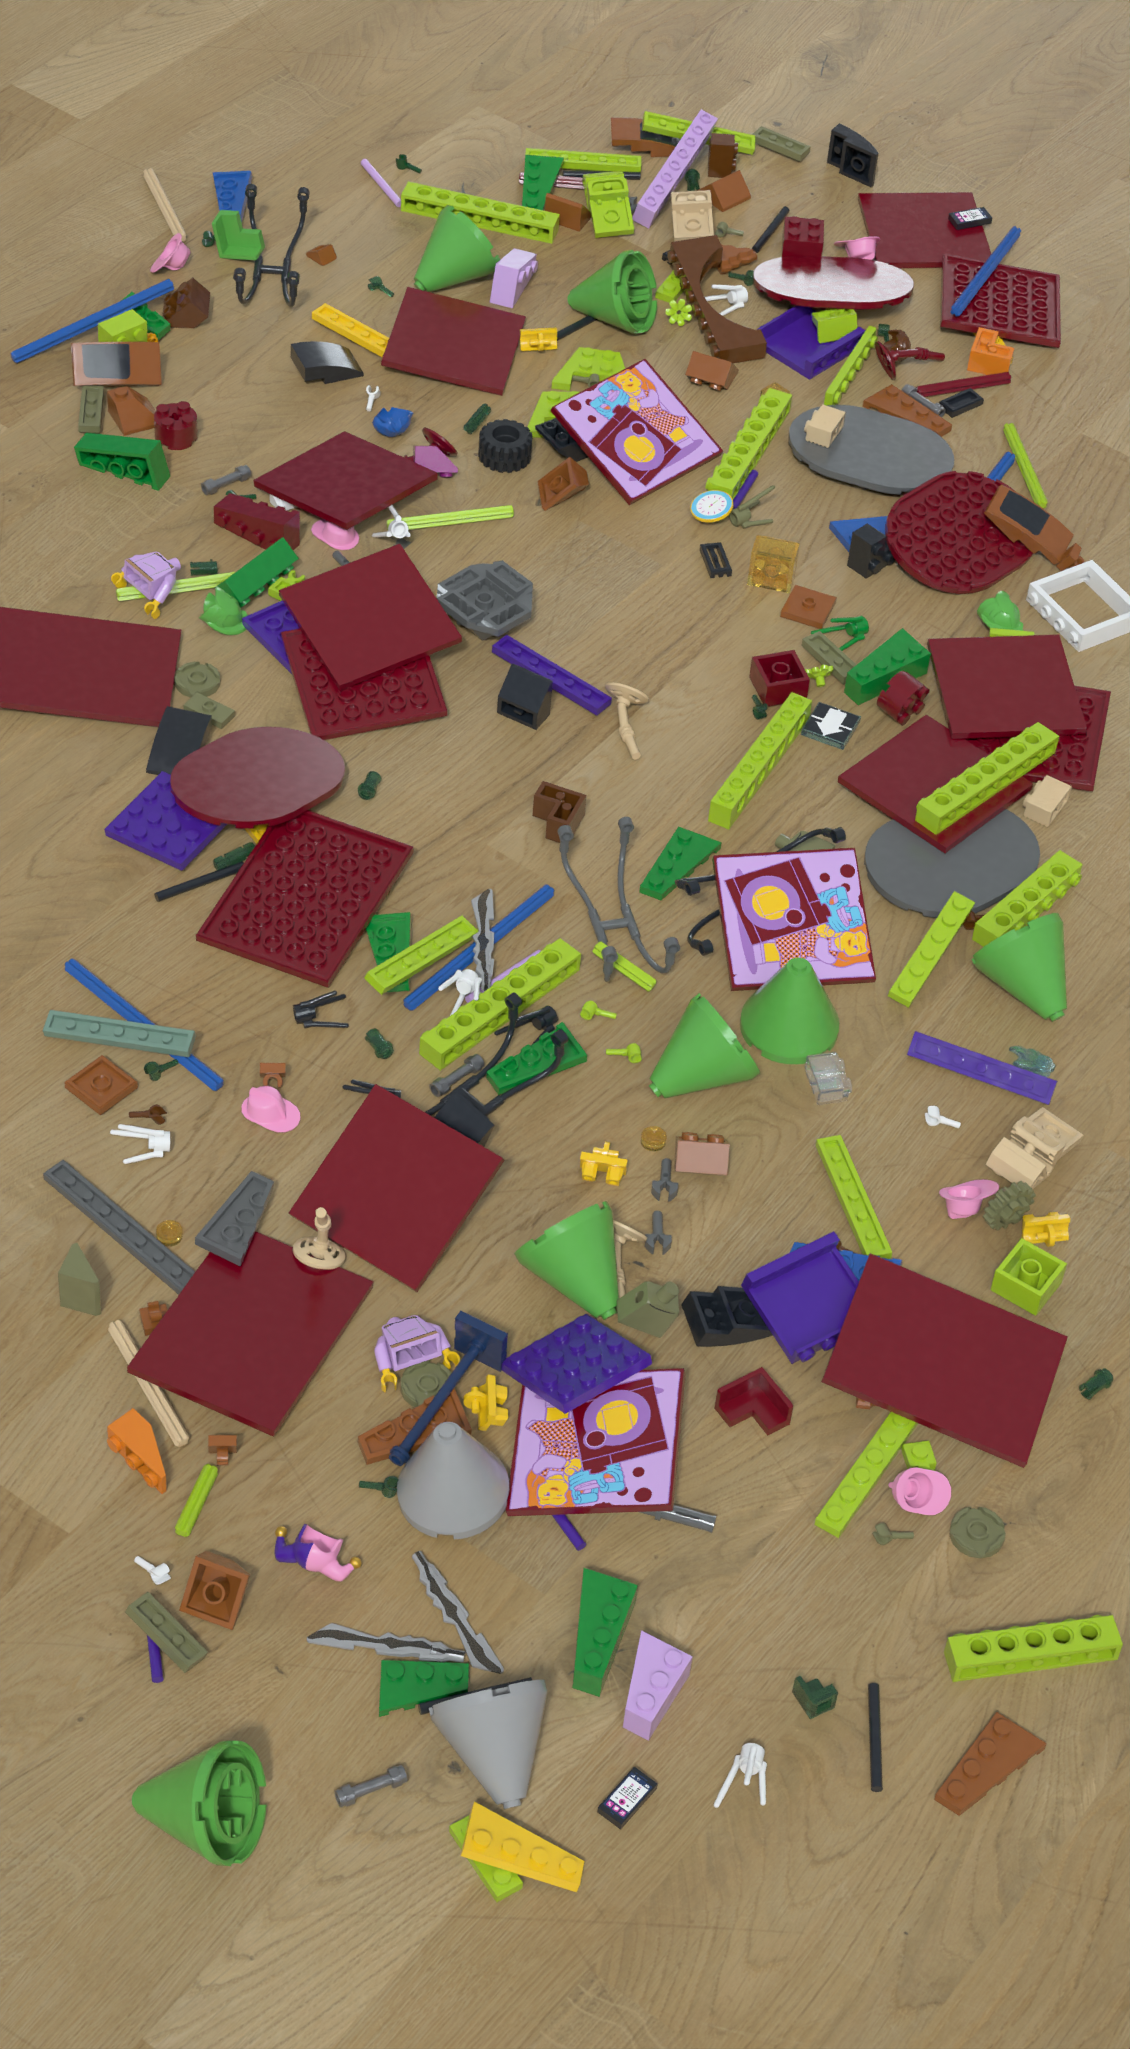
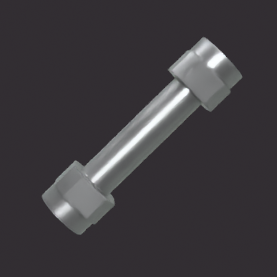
M906 384L901 391L940 417L944 416L946 409L941 404L932 403L917 393V388L912 385Z
M241 465L235 468V472L219 479L213 480L210 478L201 483V489L205 495L217 493V489L236 480L242 482L251 477L250 468L247 465Z
M478 1054L469 1056L464 1060V1065L445 1078L438 1077L429 1085L432 1094L436 1097L444 1095L450 1091L449 1086L469 1073L475 1074L484 1067L483 1059Z
M402 1765L393 1766L387 1769V1774L353 1787L346 1784L341 1786L340 1789L335 1790L334 1794L340 1808L348 1807L355 1804L356 1798L390 1785L393 1789L406 1783L408 1779Z

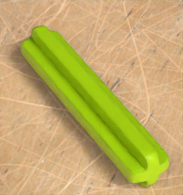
M598 942L592 952L603 960L601 951L608 946L603 942ZM617 953L618 959L614 962L613 968L650 992L657 983L656 979Z
M210 1464L203 1466L176 1523L175 1533L183 1537L190 1535L218 1475V1468L216 1466H211Z

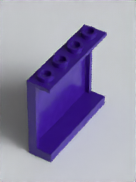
M796 305L758 329H761L767 342L766 353L810 380L848 357L866 330L858 327L839 340L819 343L817 327L812 321V313L817 311L812 309V307Z
M834 1231L747 1273L741 1284L791 1364L799 1360L806 1362L815 1356V1352L821 1349L828 1351L835 1346L859 1282L836 1248L840 1239Z

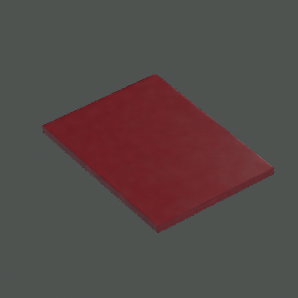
M0 607V708L159 727L166 707L171 705L182 629Z
M309 810L287 822L268 826L197 932L196 941L329 988L414 853V847Z
M255 1231L241 1266L209 1252L127 1366V1373L274 1437L373 1289L374 1281L341 1267L317 1269L307 1266L294 1256L293 1247Z
M870 1253L821 1382L1024 1468L1028 1462L1068 1336Z

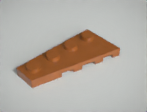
M455 1388L408 1453L417 1451L432 1431L443 1422H453L471 1435V1426ZM434 1395L425 1399L424 1403L418 1407L403 1411L401 1416L392 1421L387 1420L358 1436V1444L366 1465L389 1459L391 1448L393 1446H400L433 1400Z
M996 1712L937 1791L934 1800L960 1816L986 1796L990 1789L1004 1782L1008 1775L1027 1764L1028 1760L1035 1754L1038 1755L1045 1750L1047 1743Z

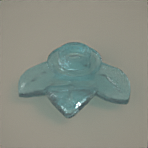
M1012 1046L1009 1048V1051L1014 1052L1019 1057L1013 1062L1014 1066L1045 1077L1050 1076L1051 1072L1055 1070L1056 1066L1052 1059L1035 1049H1026L1022 1046Z

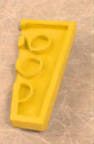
M474 1801L461 1851L462 1857L577 1892L582 1877L583 1860Z

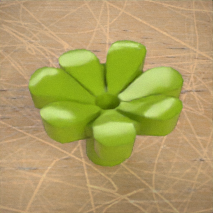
M680 299L678 303L674 300L669 303L671 309H666V315L671 316L669 318L671 324L677 321L679 326H683L684 320H691L692 316L688 312L692 310V306L689 304L685 306L684 299Z
M821 665L820 669L819 667L805 669L810 679L816 680L817 687H824V677L831 675L833 666Z

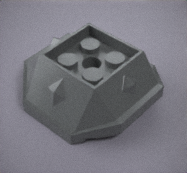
M503 560L495 561L493 564H475L438 583L437 600L445 612L456 621L457 625L465 627L480 640H485L493 635L499 637L531 618L533 583Z

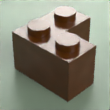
M711 134L708 152V177L724 178L736 170L738 143H735V135Z
M542 781L534 795L532 816L547 821L546 839L560 843L557 831L563 825H569L574 835L585 816L587 795Z

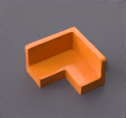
M979 327L971 348L967 370L985 375L1009 372L1015 348L996 344L999 332Z

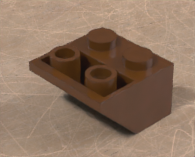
M192 277L189 281L183 282L175 292L169 293L164 298L162 317L170 323V328H195L208 318L210 292Z

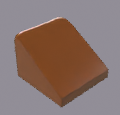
M331 244L319 245L306 253L307 257L321 266H325L337 259Z

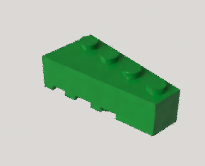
M85 433L74 446L79 465L102 473L106 471L111 472L120 479L124 477L133 479L135 484L141 486L144 483L151 485L153 490L159 491L171 477L160 440Z
M902 628L847 672L844 693L857 705L863 704L878 697L882 690L886 692L890 687L887 683L900 671L908 672L915 678L927 674L931 653Z
M587 1568L583 1569L573 1689L600 1697L634 1609L638 1585Z

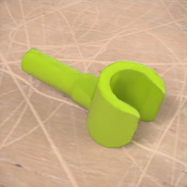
M587 1001L580 1013V1016L585 1020L592 1019L594 1014L615 1019L617 1013L598 1008L594 1001Z
M636 1043L629 1044L626 1048L606 1049V1055L628 1056V1060L631 1063H638L642 1060L640 1047Z

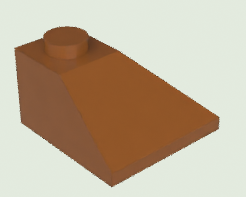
M128 386L107 391L108 412L124 436L154 428V414L156 410L147 397Z
M571 457L538 480L541 504L544 511L573 497L589 485L587 471Z
M204 1551L195 1556L179 1611L233 1630L250 1574L233 1560Z

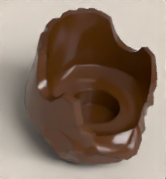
M896 329L888 331L892 339L885 342L884 346L889 351L911 349V343L905 331ZM898 358L897 362H902L906 358Z

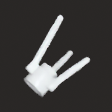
M712 285L713 289L730 291L727 294L705 297L706 301L727 298L729 303L734 304L732 307L719 313L724 316L737 308L744 307V303L748 301V292L742 285Z
M393 505L389 506V510L395 520L389 524L388 531L372 534L374 538L391 536L396 538L410 537L407 524L401 521V516L398 515Z
M465 969L461 972L457 970L451 978L439 986V991H442L456 981V987L460 995L451 1015L461 1006L466 994L474 991V1000L477 1001L479 999V988L482 979L478 977L475 971Z
M123 1124L118 1125V1128L121 1130L110 1131L112 1135L148 1139V1149H154V1152L124 1159V1164L154 1157H163V1152H170V1131L152 1130Z
M747 1743L742 1746L741 1754L735 1756L733 1766L714 1802L715 1808L720 1806L739 1768L745 1773L744 1784L746 1786L750 1784L751 1776L759 1772L760 1804L762 1806L766 1804L765 1772L767 1763L763 1761L765 1750L762 1746L755 1743Z

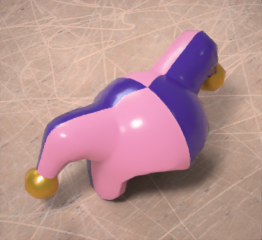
M305 1523L299 1531L295 1542L291 1545H286L284 1538L287 1535L285 1527L279 1526L275 1531L277 1539L274 1555L278 1562L298 1563L307 1571L321 1572L330 1579L340 1582L354 1569L361 1567L362 1563L358 1557H352L350 1562L344 1566L340 1565L337 1555L342 1546L343 1539H334L323 1535Z

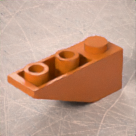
M132 1408L107 1426L108 1446L113 1452H119L132 1470H137L143 1475L145 1482L151 1488L155 1487L163 1494L166 1492V1474L152 1426Z

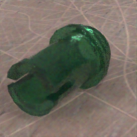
M689 169L685 174L688 191H695V187L696 191L700 189V174L696 169Z
M213 559L207 562H190L191 568H200L190 569L191 576L218 574L217 561H213Z
M375 771L368 772L364 782L358 786L360 798L369 800L375 796V789L381 781L380 774Z
M374 1028L366 1033L365 1040L375 1050L374 1053L378 1058L387 1059L393 1054V1044L390 1041H386L378 1029Z
M1105 1368L1102 1370L1097 1369L1093 1377L1079 1386V1391L1086 1389L1081 1394L1084 1398L1090 1400L1104 1388L1111 1387L1114 1380L1113 1375Z

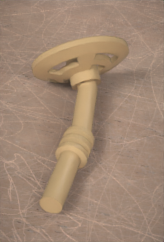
M608 682L604 688L617 699L620 723L619 733L622 741L626 742L632 759H639L641 754L634 740L635 734L632 726L628 722L626 707H629L630 704H645L649 698L646 694L633 687Z
M320 1207L316 1210L315 1226L318 1230L317 1237L309 1236L298 1239L293 1245V1254L300 1262L317 1269H334L344 1263L345 1252L337 1243L328 1239L331 1219L326 1210ZM305 1242L304 1247L301 1248V1244ZM336 1251H338L339 1255L336 1258H333Z
M613 1220L619 1298L625 1295L624 1286L626 1284L624 1271L621 1269V1244L624 1245L626 1240L644 1242L647 1240V1237Z

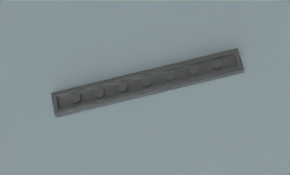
M60 1161L43 1173V1178L172 1290L178 1295L195 1273L194 1270L66 1161Z

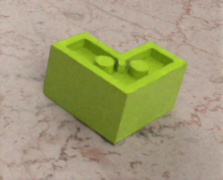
M826 308L825 311L812 313V321L817 327L819 343L839 340L857 329V313L854 309Z

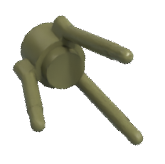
M770 486L746 503L733 509L729 514L731 523L735 527L741 525L743 529L749 526L773 523V519L749 521L751 518L749 509L760 503L759 499L774 490L775 486Z

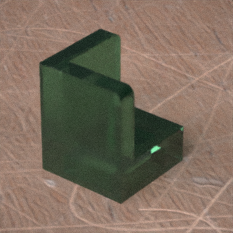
M801 1676L796 1677L794 1680L792 1693L809 1719L835 1708L838 1692L833 1684L823 1687L818 1679L805 1683Z

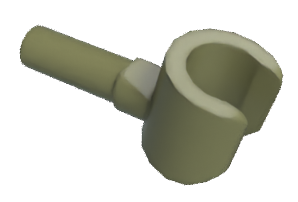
M720 222L715 235L720 238L724 237L726 233L743 236L744 231L731 229L727 223Z
M592 374L590 377L573 375L572 380L588 383V387L599 383V376L597 374Z
M886 1523L876 1525L875 1529L877 1532L872 1533L880 1545H886L892 1539L914 1538L913 1532L890 1531Z

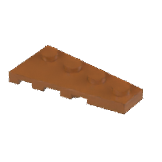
M892 384L863 401L864 408L870 409L872 407L877 409L878 412L912 421L931 429L941 437L951 432V423Z

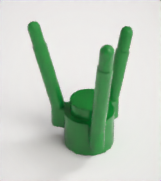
M862 615L857 617L831 618L830 622L849 623L811 631V635L818 631L828 633L846 629L847 634L854 638L839 648L843 651L857 641L865 639L864 634L868 633L869 624Z

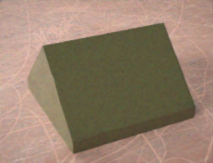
M74 1243L58 1272L60 1306L98 1316L101 1314L99 1280L78 1243Z

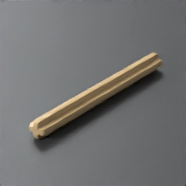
M151 168L145 169L143 171L144 178L173 235L180 233L182 235L181 241L185 242L186 233L154 170Z
M120 1320L112 1321L109 1324L108 1331L129 1365L139 1350L123 1322ZM136 1377L175 1446L187 1445L189 1435L161 1387Z

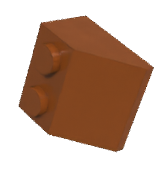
M693 351L685 375L690 378L691 383L702 385L703 382L710 384L709 388L721 391L722 388L728 390L739 369L732 362Z

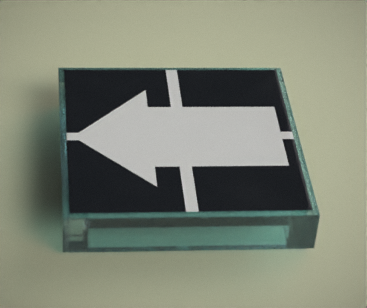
M818 702L802 728L801 735L844 750L858 727L861 716Z

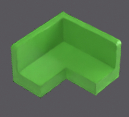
M220 210L213 220L212 227L220 258L258 259L265 248L262 230L243 229L239 211Z

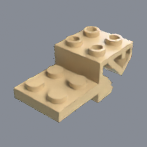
M710 190L671 192L674 242L714 235Z
M1042 1107L1029 1118L1024 1116L1015 1123L1011 1131V1140L1003 1137L985 1165L1011 1183L1026 1182L1034 1189L1050 1176L1057 1161L1078 1145L1084 1135Z

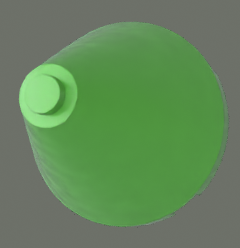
M447 205L439 213L414 276V286L419 290L433 292L494 274L496 263L500 261L498 255L492 256L490 250L493 246L483 232L461 211L457 215L451 212L455 209L453 206Z
M623 251L573 288L568 295V304L578 312L630 333H644L653 325L657 311V300L652 301V289L657 287L651 265L640 251Z
M1051 913L1027 922L1028 926L1017 931L1013 929L981 948L973 955L974 958L972 959L976 969L1043 1019H1051L1052 1022L1065 1016L1064 1011L1067 1009L1064 924L1059 913Z
M793 958L779 969L747 999L740 1017V1030L746 1043L750 1047L753 1044L761 1050V1056L783 1064H805L820 1059V1054L826 1050L830 1051L834 1047L839 1033L840 1023L838 1014L812 965L804 958Z
M698 993L690 1000L649 1079L652 1083L649 1087L657 1097L662 1095L664 1098H670L752 1080L760 1074V1070L720 1014L704 996L701 997L700 993Z
M604 1201L601 1209L598 1204H595L575 1213L545 1230L544 1234L536 1240H529L514 1254L518 1262L595 1318L602 1317L603 1320H606L617 1313L615 1308H617L619 1290L613 1211L608 1202Z
M231 1740L221 1741L139 1785L132 1795V1805L137 1814L217 1866H231L233 1863L241 1864L254 1851L264 1826L267 1805L260 1804L259 1786H266L263 1767L258 1755L247 1743Z

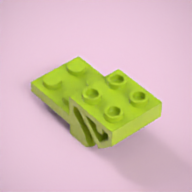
M622 171L584 174L582 182L587 209L591 213L595 238L634 234V224L628 197L629 190L624 173Z

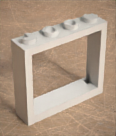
M1093 560L1029 584L1026 600L1078 652L1130 632V596ZM1085 582L1119 616L1083 629L1049 595Z

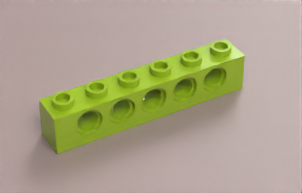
M1059 850L975 923L972 940L984 947L1013 929L1017 931L1028 926L1027 922L1039 918L1040 914L1048 911L1058 898L1062 899L1072 886L1078 885L1082 878L1080 873L1083 864Z
M1095 1615L1080 1620L1066 1619L1062 1622L1050 1624L1041 1622L1027 1627L1012 1626L1005 1630H984L980 1633L967 1635L963 1633L955 1634L952 1637H948L944 1655L952 1681L957 1682L1118 1660L1123 1643L1113 1615Z

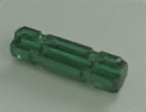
M483 403L463 426L467 434H472L487 415L490 414L491 407Z
M246 843L243 845V848L240 846L225 853L224 857L221 855L213 860L214 868L219 870L246 860V857L250 855L255 847L254 843Z

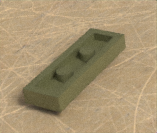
M762 126L752 134L755 135V143L759 146L769 148L793 160L801 161L810 153L811 146Z
M82 386L78 423L79 432L100 433L104 386Z
M821 631L803 638L801 645L822 665L833 666V672L831 673L842 684L846 683L847 672L855 667L856 664Z
M149 1592L127 1607L125 1613L184 1673L205 1659L208 1652Z

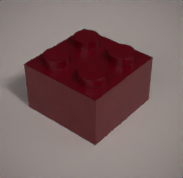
M785 216L781 257H822L824 220Z
M795 650L752 657L749 678L764 707L783 704L791 692L807 698L810 678Z

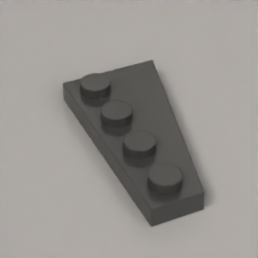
M251 1171L197 1234L195 1245L241 1266L273 1191L274 1181Z

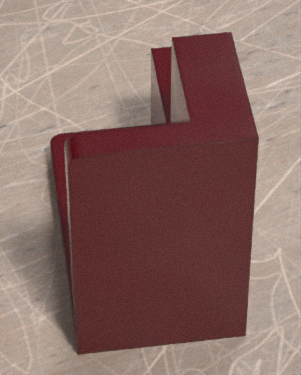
M761 1367L719 1388L714 1409L729 1427L753 1417L768 1436L790 1425L793 1404L764 1368Z

